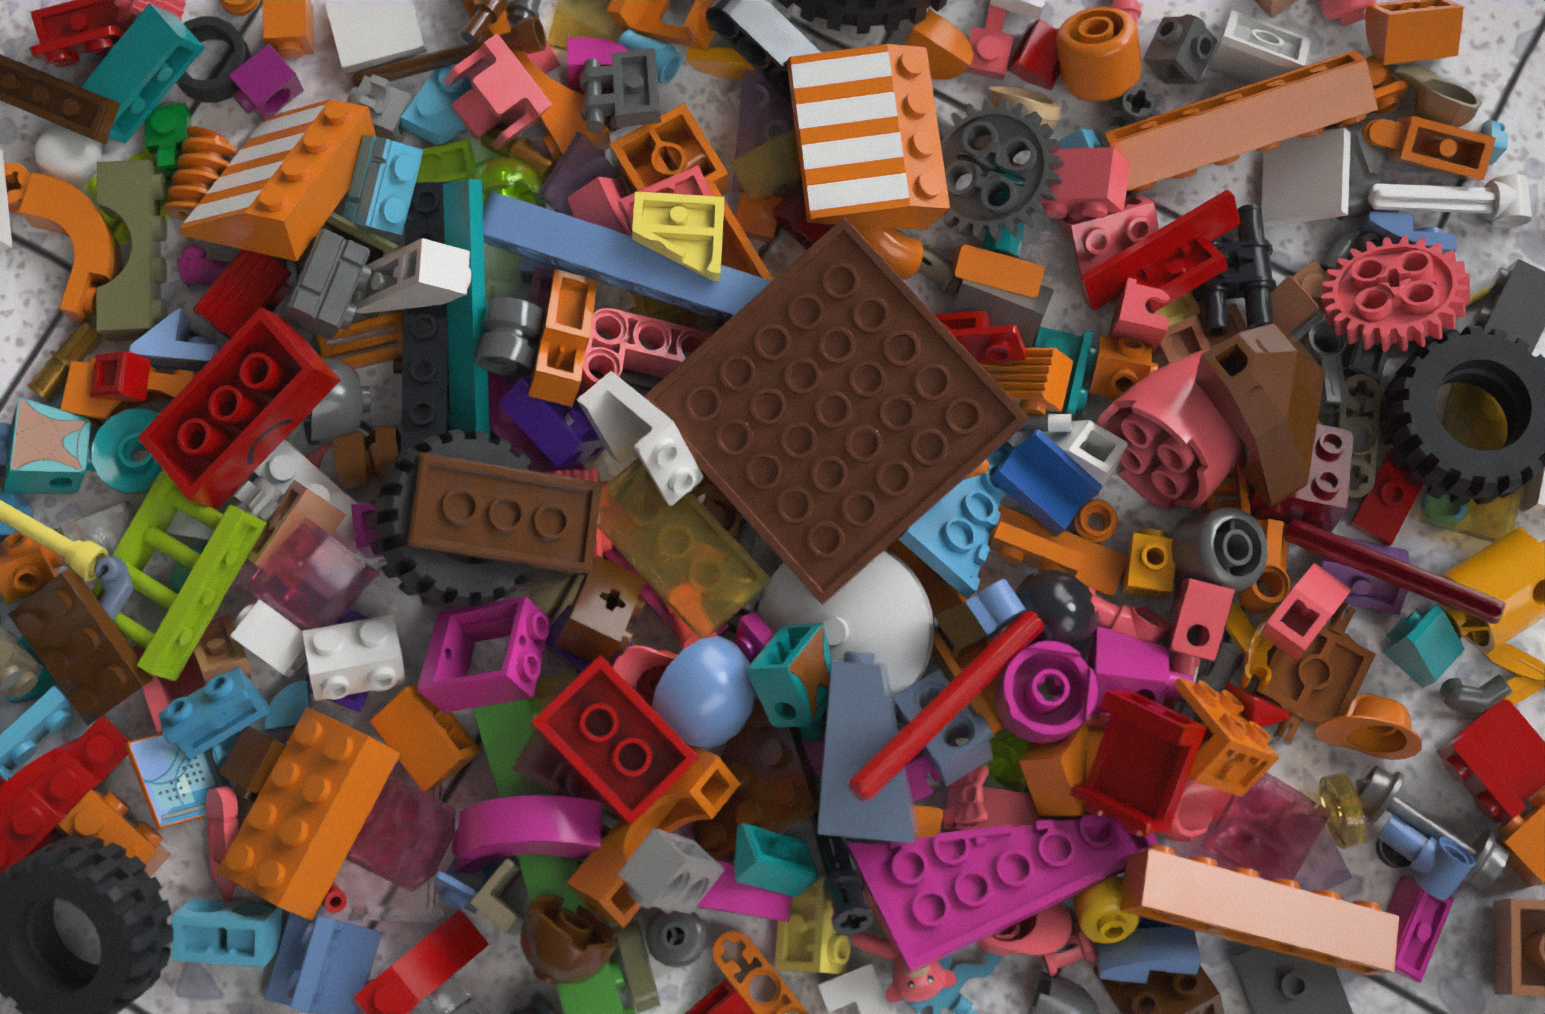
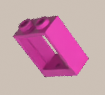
M527 596L438 612L417 691L444 713L532 699L537 678L540 674V665L549 634L551 619ZM510 636L502 670L467 676L476 642Z

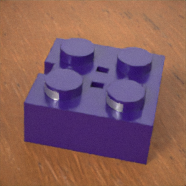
M531 377L521 378L498 403L557 468L594 462L606 449L578 403V393L572 407L530 397L528 393Z

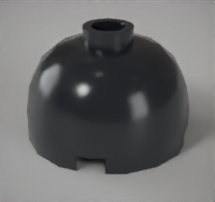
M1048 570L1045 574L1033 576V573L1027 576L1014 592L1025 607L1026 612H1035L1044 623L1043 631L1027 647L1037 642L1056 641L1067 644L1080 653L1096 633L1099 622V612L1097 610L1095 613L1094 605L1091 602L1093 595L1089 588L1076 577L1058 570Z

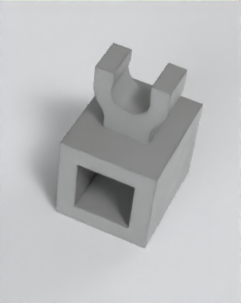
M372 74L371 78L364 75L359 87H354L350 91L346 102L369 107L377 137L402 143L408 131L401 128V116L413 101L412 95L390 86L387 79Z

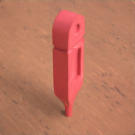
M230 786L210 789L206 795L210 872L224 900L232 901L237 883L217 873V870L239 831V821L237 819L238 805L234 790Z

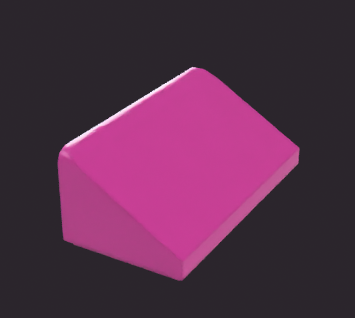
M1405 875L1399 878L1386 913L1399 916L1394 972L1421 983L1455 899L1451 896L1446 900L1435 898L1425 892L1415 882L1413 877Z

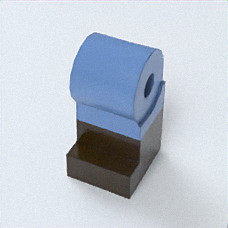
M1003 579L988 586L952 609L950 607L935 616L933 626L954 659L957 660L1000 633L1001 629L1011 624L1021 613H1025L1026 609L1006 579Z

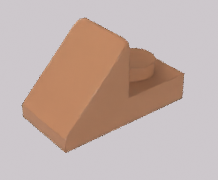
M1315 259L1293 277L1291 275L1286 277L1275 288V291L1271 292L1273 323L1291 335L1323 310L1321 295H1323L1322 282L1328 281L1327 272Z
M229 614L211 620L194 649L205 685L213 677L219 674H226L238 666L249 680L251 679L252 671L243 646L230 636L235 627Z

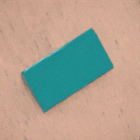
M741 823L738 826L734 875L737 882L797 897L820 879L806 841L745 823Z

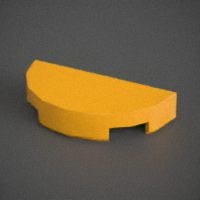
M708 46L706 51L688 47L686 61L693 68L705 74L736 80L762 76L733 47Z

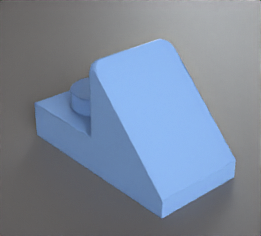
M180 308L132 343L129 351L148 358L151 361V367L200 371L217 354L221 347L217 345L215 340L204 337H192L190 342H188L191 319Z

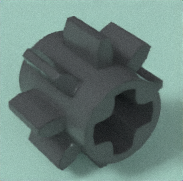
M1145 82L1141 87L1136 86L1128 89L1122 97L1110 100L1109 107L1116 110L1111 116L1110 125L1118 124L1119 127H1123L1162 114L1160 111L1155 110L1162 98L1161 95L1153 96L1147 89V83ZM1137 107L1140 109L1139 113L1132 112L1131 108Z

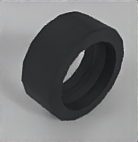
M200 16L184 22L183 24L200 43L207 40H223L227 42L232 48L234 59L230 67L223 74L210 80L193 79L185 71L176 82L177 86L188 97L199 102L218 103L232 98V94L237 89L229 75L251 58L249 48L241 33L230 22L218 17Z

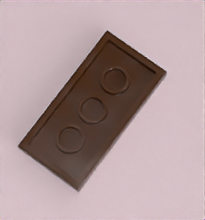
M421 452L417 458L405 547L589 575L592 572L602 483Z

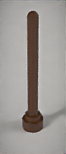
M537 16L518 20L517 25L511 27V32L499 35L510 50L516 49L518 52L524 51L526 54L543 51L547 46L545 31ZM491 37L478 40L473 45L466 43L360 71L353 75L352 83L355 87H359L364 75L371 78L372 74L391 82L459 64L477 51Z

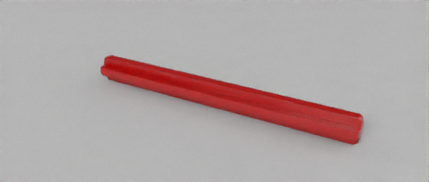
M1035 612L1021 613L849 780L848 787L858 800L862 802L871 800L1020 651L1025 649L1043 631L1044 623Z

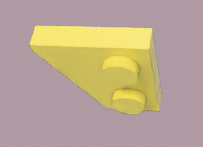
M635 191L632 240L711 281L720 282L725 197Z

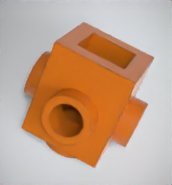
M1100 335L1093 371L1090 372L1089 394L1103 396L1114 402L1130 387L1158 370V364L1152 363V346L1145 345L1142 341L1131 337L1117 339Z
M20 532L13 533L0 542V592L7 605L32 596L60 574V567L64 566V559L61 555Z

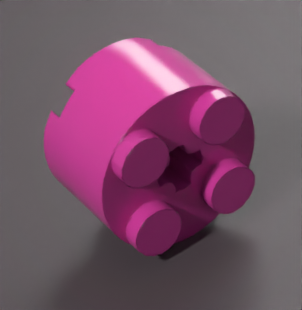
M1042 641L1023 649L1003 669L996 684L995 704L1002 725L1018 737L1034 743H1051L1067 737L1088 718L1095 707L1098 685L1092 668H1089L1078 651L1064 643ZM1042 684L1047 685V693L1054 695L1049 701L1044 700L1043 694L1037 691Z

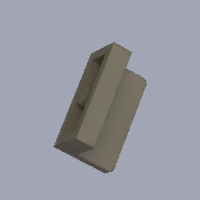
M507 858L470 903L506 934L517 936L525 919L500 898L521 875L522 871L518 864Z

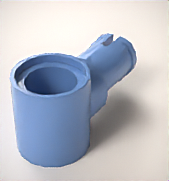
M1394 814L1377 836L1378 839L1411 861L1409 866L1414 869L1413 878L1415 882L1425 892L1440 900L1448 899L1475 865L1473 856L1456 841L1446 837H1441L1438 841L1433 837L1426 839Z

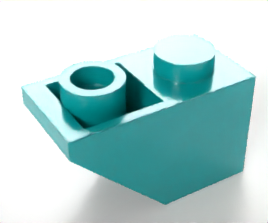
M1435 604L1424 612L1416 608L1407 618L1405 616L1402 617L1387 633L1386 636L1391 642L1382 652L1424 688L1435 683L1465 648L1445 612Z

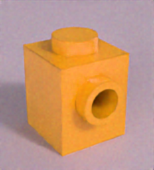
M1141 529L1140 534L1133 533L1127 541L1125 554L1127 555V564L1123 572L1121 594L1165 600L1173 592L1176 567L1172 556L1171 544L1173 539L1167 538L1166 532L1157 529Z

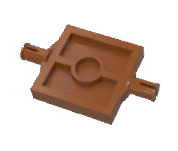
M1343 602L1333 614L1329 624L1323 627L1298 661L1275 646L1267 662L1272 677L1263 692L1260 690L1262 685L1260 678L1253 690V693L1289 712V719L1281 721L1275 734H1273L1276 740L1282 739L1281 742L1291 745V741L1301 722L1317 726L1319 723L1330 718L1345 716L1350 701L1355 699L1376 656V653L1358 645L1345 633L1353 614L1356 612L1353 606H1349L1346 609L1347 603Z

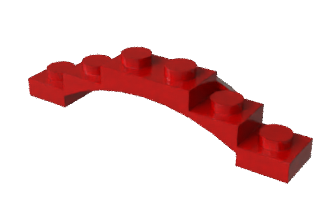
M105 715L100 716L80 738L71 740L47 752L22 768L0 786V874L29 856L56 829L58 824L90 790H95L128 757L125 744L133 740Z

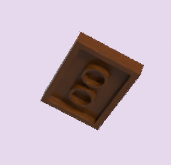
M71 567L58 574L8 614L87 726L95 722L100 716L111 711L154 679L150 673L137 666L140 661L139 657L84 580Z

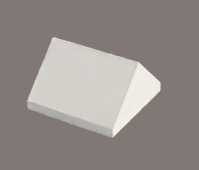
M1231 10L1209 69L1253 84L1305 67L1311 39Z

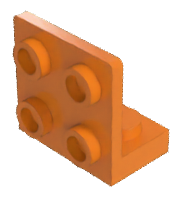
M1179 677L1173 683V686L1214 734L1210 739L1201 743L1189 775L1190 778L1195 782L1243 797L1279 759L1278 755L1268 745L1271 741L1270 736L1255 722H1248L1241 714L1244 706L1230 692L1222 690L1220 693L1214 691L1201 680L1193 683Z

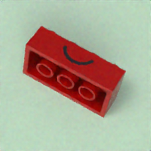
M260 307L137 438L188 500L218 509L341 380L289 320Z

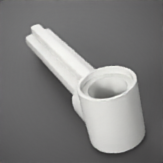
M1509 174L1493 178L1488 181L1484 188L1374 184L1371 186L1368 196V203L1375 210L1482 213L1483 217L1486 220H1491L1492 226L1496 228H1514L1532 221L1528 179L1525 175Z

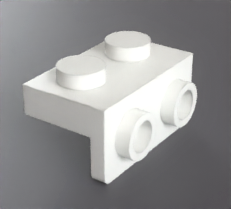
M394 614L302 631L315 700L341 699L350 694L371 690L383 691L406 683Z

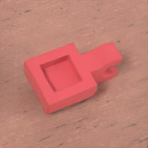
M990 5L985 29L972 27L969 42L973 51V59L970 66L964 72L1004 80L1014 37L1012 34L1002 33L1006 14L1005 9Z

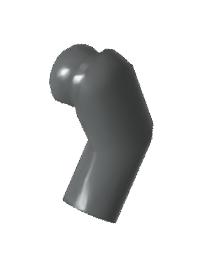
M1366 231L1339 234L1332 242L1319 265L1326 272L1328 269H1337L1336 260L1338 258L1351 260L1350 249L1354 248L1363 253L1367 251L1366 242L1368 241L1372 242L1376 247H1380V237L1374 232Z

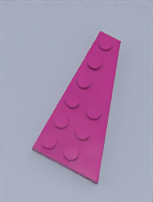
M1093 814L1085 815L1082 819L1053 822L1052 819L1035 821V824L1016 827L1002 825L938 833L937 836L917 838L914 843L895 841L864 845V842L847 844V850L859 874L863 877L864 884L909 974L1065 901L1100 881L1125 872L1128 855L1144 851L1148 845L1160 844L1153 833L1149 834L1148 837L1136 836L1122 829V821L1112 816L1102 817Z

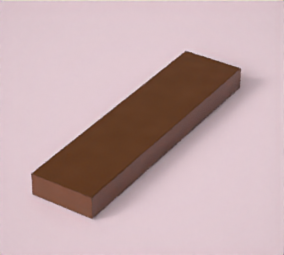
M0 54V101L106 144L121 103Z

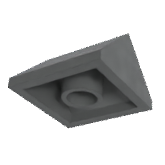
M963 280L951 313L986 310L990 319L989 327L1015 325L1019 330L1025 348H1031L1054 289L1041 285L1038 296L1031 298Z

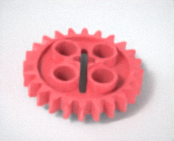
M1403 236L1399 244H1392L1389 237H1384L1383 246L1376 247L1372 242L1368 241L1366 242L1367 251L1362 253L1352 248L1350 249L1351 260L1338 258L1336 260L1337 269H1328V281L1322 282L1323 295H1321L1327 324L1334 325L1337 336L1347 333L1349 344H1353L1362 338L1365 350H1369L1375 343H1381L1382 351L1387 352L1392 344L1398 343L1402 351H1407L1408 342L1415 341L1419 346L1424 347L1425 336L1430 335L1440 340L1442 339V327L1454 330L1456 328V318H1464L1466 316L1465 305L1470 304L1469 273H1465L1464 261L1456 262L1454 251L1443 254L1441 243L1426 248V238H1421L1415 245L1409 244L1407 236Z

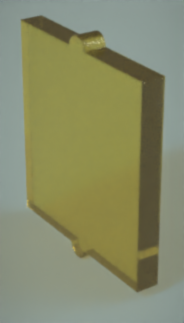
M558 0L548 37V43L551 48L567 51V38H599L618 43L623 31L606 11L611 0Z

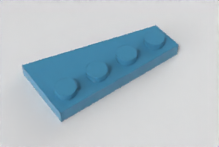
M1008 441L987 459L990 466L985 474L963 480L899 537L903 544L966 599L977 591L980 582L978 573L981 565L986 562L990 549L987 545L990 534L997 526L1000 517L998 509L1001 499L1007 494L990 477L1007 452L1013 447Z

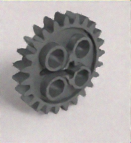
M1002 98L998 109L995 110L989 99H984L981 112H977L969 103L967 104L968 117L962 119L953 112L951 117L954 126L951 129L943 125L938 126L939 131L944 136L940 143L950 209L944 213L943 222L949 228L958 224L957 231L964 237L973 229L974 237L978 241L984 240L988 230L997 242L1001 241L1003 229L1006 228L1014 237H1017L1018 223L1023 222L1032 229L1034 223L1030 215L1036 212L1046 216L1048 213L1041 203L1044 199L1056 201L1058 198L1049 188L1050 185L1063 183L1061 176L1053 172V170L1064 166V161L1060 156L1052 155L1061 148V145L1057 139H1049L1054 131L1048 123L1040 126L1042 121L1040 115L1034 111L1027 116V108L1022 103H1019L1012 111L1010 103ZM988 134L992 136L991 142L986 148L975 150V144L980 137ZM1025 150L1030 151L1029 159L1025 164L1017 167L1012 165L1016 154ZM962 154L968 155L992 169L999 166L1006 175L1026 180V184L1024 186L1016 185L995 172L986 174L978 165L959 160V157ZM964 174H972L969 186L962 190H956L957 180ZM1002 190H1010V198L1004 205L993 206L994 197Z

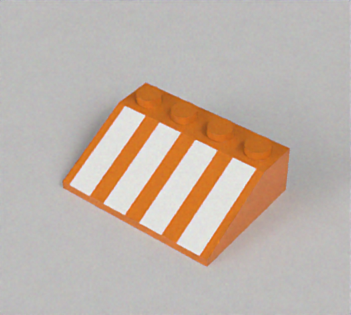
M882 44L792 56L787 59L807 223L837 224L845 217L852 225L926 230L950 209L926 47Z
M328 99L265 117L179 228L181 236L297 262L349 190L363 134L377 137L369 107Z

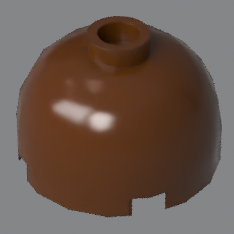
M543 894L535 897L526 914L520 932V946L527 962L534 968V975L546 984L558 985L559 982L563 984L583 983L599 974L617 947L618 942H612L616 936L614 930L589 909L578 905L576 913L567 908L561 907L565 898Z

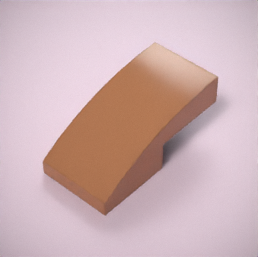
M1234 303L1227 306L1229 332L1222 337H1206L1203 332L1202 317L1197 318L1196 315L1168 326V330L1160 343L1168 364L1193 353L1212 349L1233 335L1248 330L1237 304Z

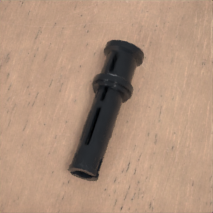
M819 811L809 816V819L812 822L819 854L826 874L822 887L824 897L831 901L834 914L831 917L833 929L842 935L860 933L870 927L874 921L873 911L869 905L865 904L862 892L865 888L863 877L853 870L847 844L843 836L817 834ZM830 838L832 839L835 855H833L829 841ZM855 913L856 918L852 920L850 914Z

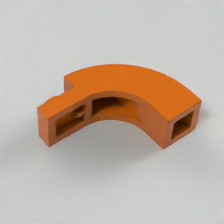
M32 172L19 213L32 227L57 232L71 239L74 248V263L59 309L72 322L90 323L92 314L97 313V288L110 282L122 272V257L117 237L106 218L79 189L60 179Z

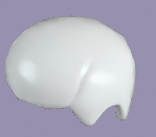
M54 123L41 133L35 145L38 172L60 179L77 189H81L86 185L87 178L97 171V162L102 160V143Z

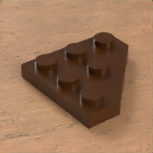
M758 697L755 699L752 714L739 733L727 741L720 758L739 781L740 786L712 820L695 821L692 828L696 843L715 861L727 863L735 861L737 828L741 823L782 833L820 809V795L798 728H777L773 726Z

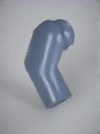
M107 556L96 562L94 573L99 578L104 591L99 603L114 622L133 592V583L126 564L116 556Z

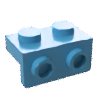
M238 666L226 674H219L213 677L204 687L187 697H181L172 701L165 710L158 714L163 738L169 744L176 742L191 760L268 715L270 710L267 701Z

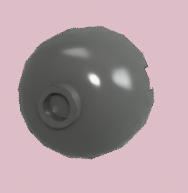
M321 357L341 381L306 416L307 420L311 419V422L303 421L308 446L333 444V437L356 431L360 427L362 413L371 411L369 386H361L357 372L348 363L337 358Z

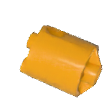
M1517 527L1441 575L1444 578L1506 603L1505 612L1498 624H1490L1439 603V607L1445 612L1459 639L1464 637L1481 651L1488 653L1545 617V540L1540 543L1522 527Z

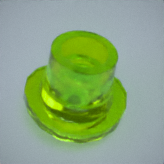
M1012 732L1008 733L1003 739L992 738L989 742L993 759L983 765L988 768V773L1004 787L1011 791L1023 792L1028 785L1019 760L1032 742L1024 740Z

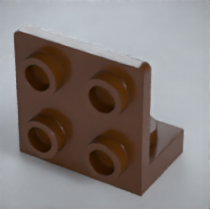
M1095 965L1093 968L1095 976L1120 1014H1224L1221 994L1201 965H1199L1197 975L1150 970L1146 983L1100 979L1098 965Z

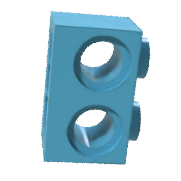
M191 898L172 915V928H174L172 961L264 967L278 953L281 944V908L270 903Z

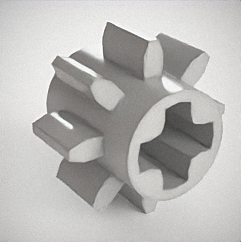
M258 476L253 483L248 479L245 480L231 495L236 500L233 506L247 511L265 522L280 506L278 502L283 496L281 491L262 476Z

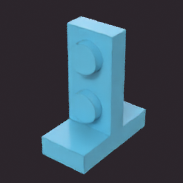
M53 686L0 734V775L6 780L16 774L11 768L14 764L21 765L29 760L38 749L36 744L49 732L51 734L58 732L71 720V712L75 708L60 688Z

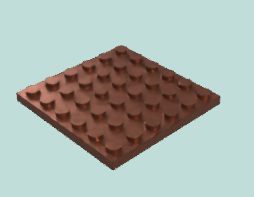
M845 217L643 396L674 421L697 465L822 605L829 601L895 542L910 526L923 517L1030 420Z

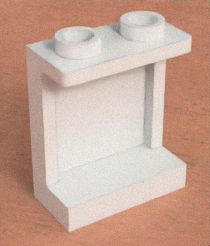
M612 371L577 399L609 455L620 464L636 451L663 500L670 506L674 505L704 479L674 421Z

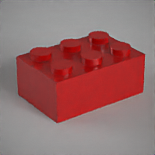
M601 655L528 724L626 826H632L699 759V756Z

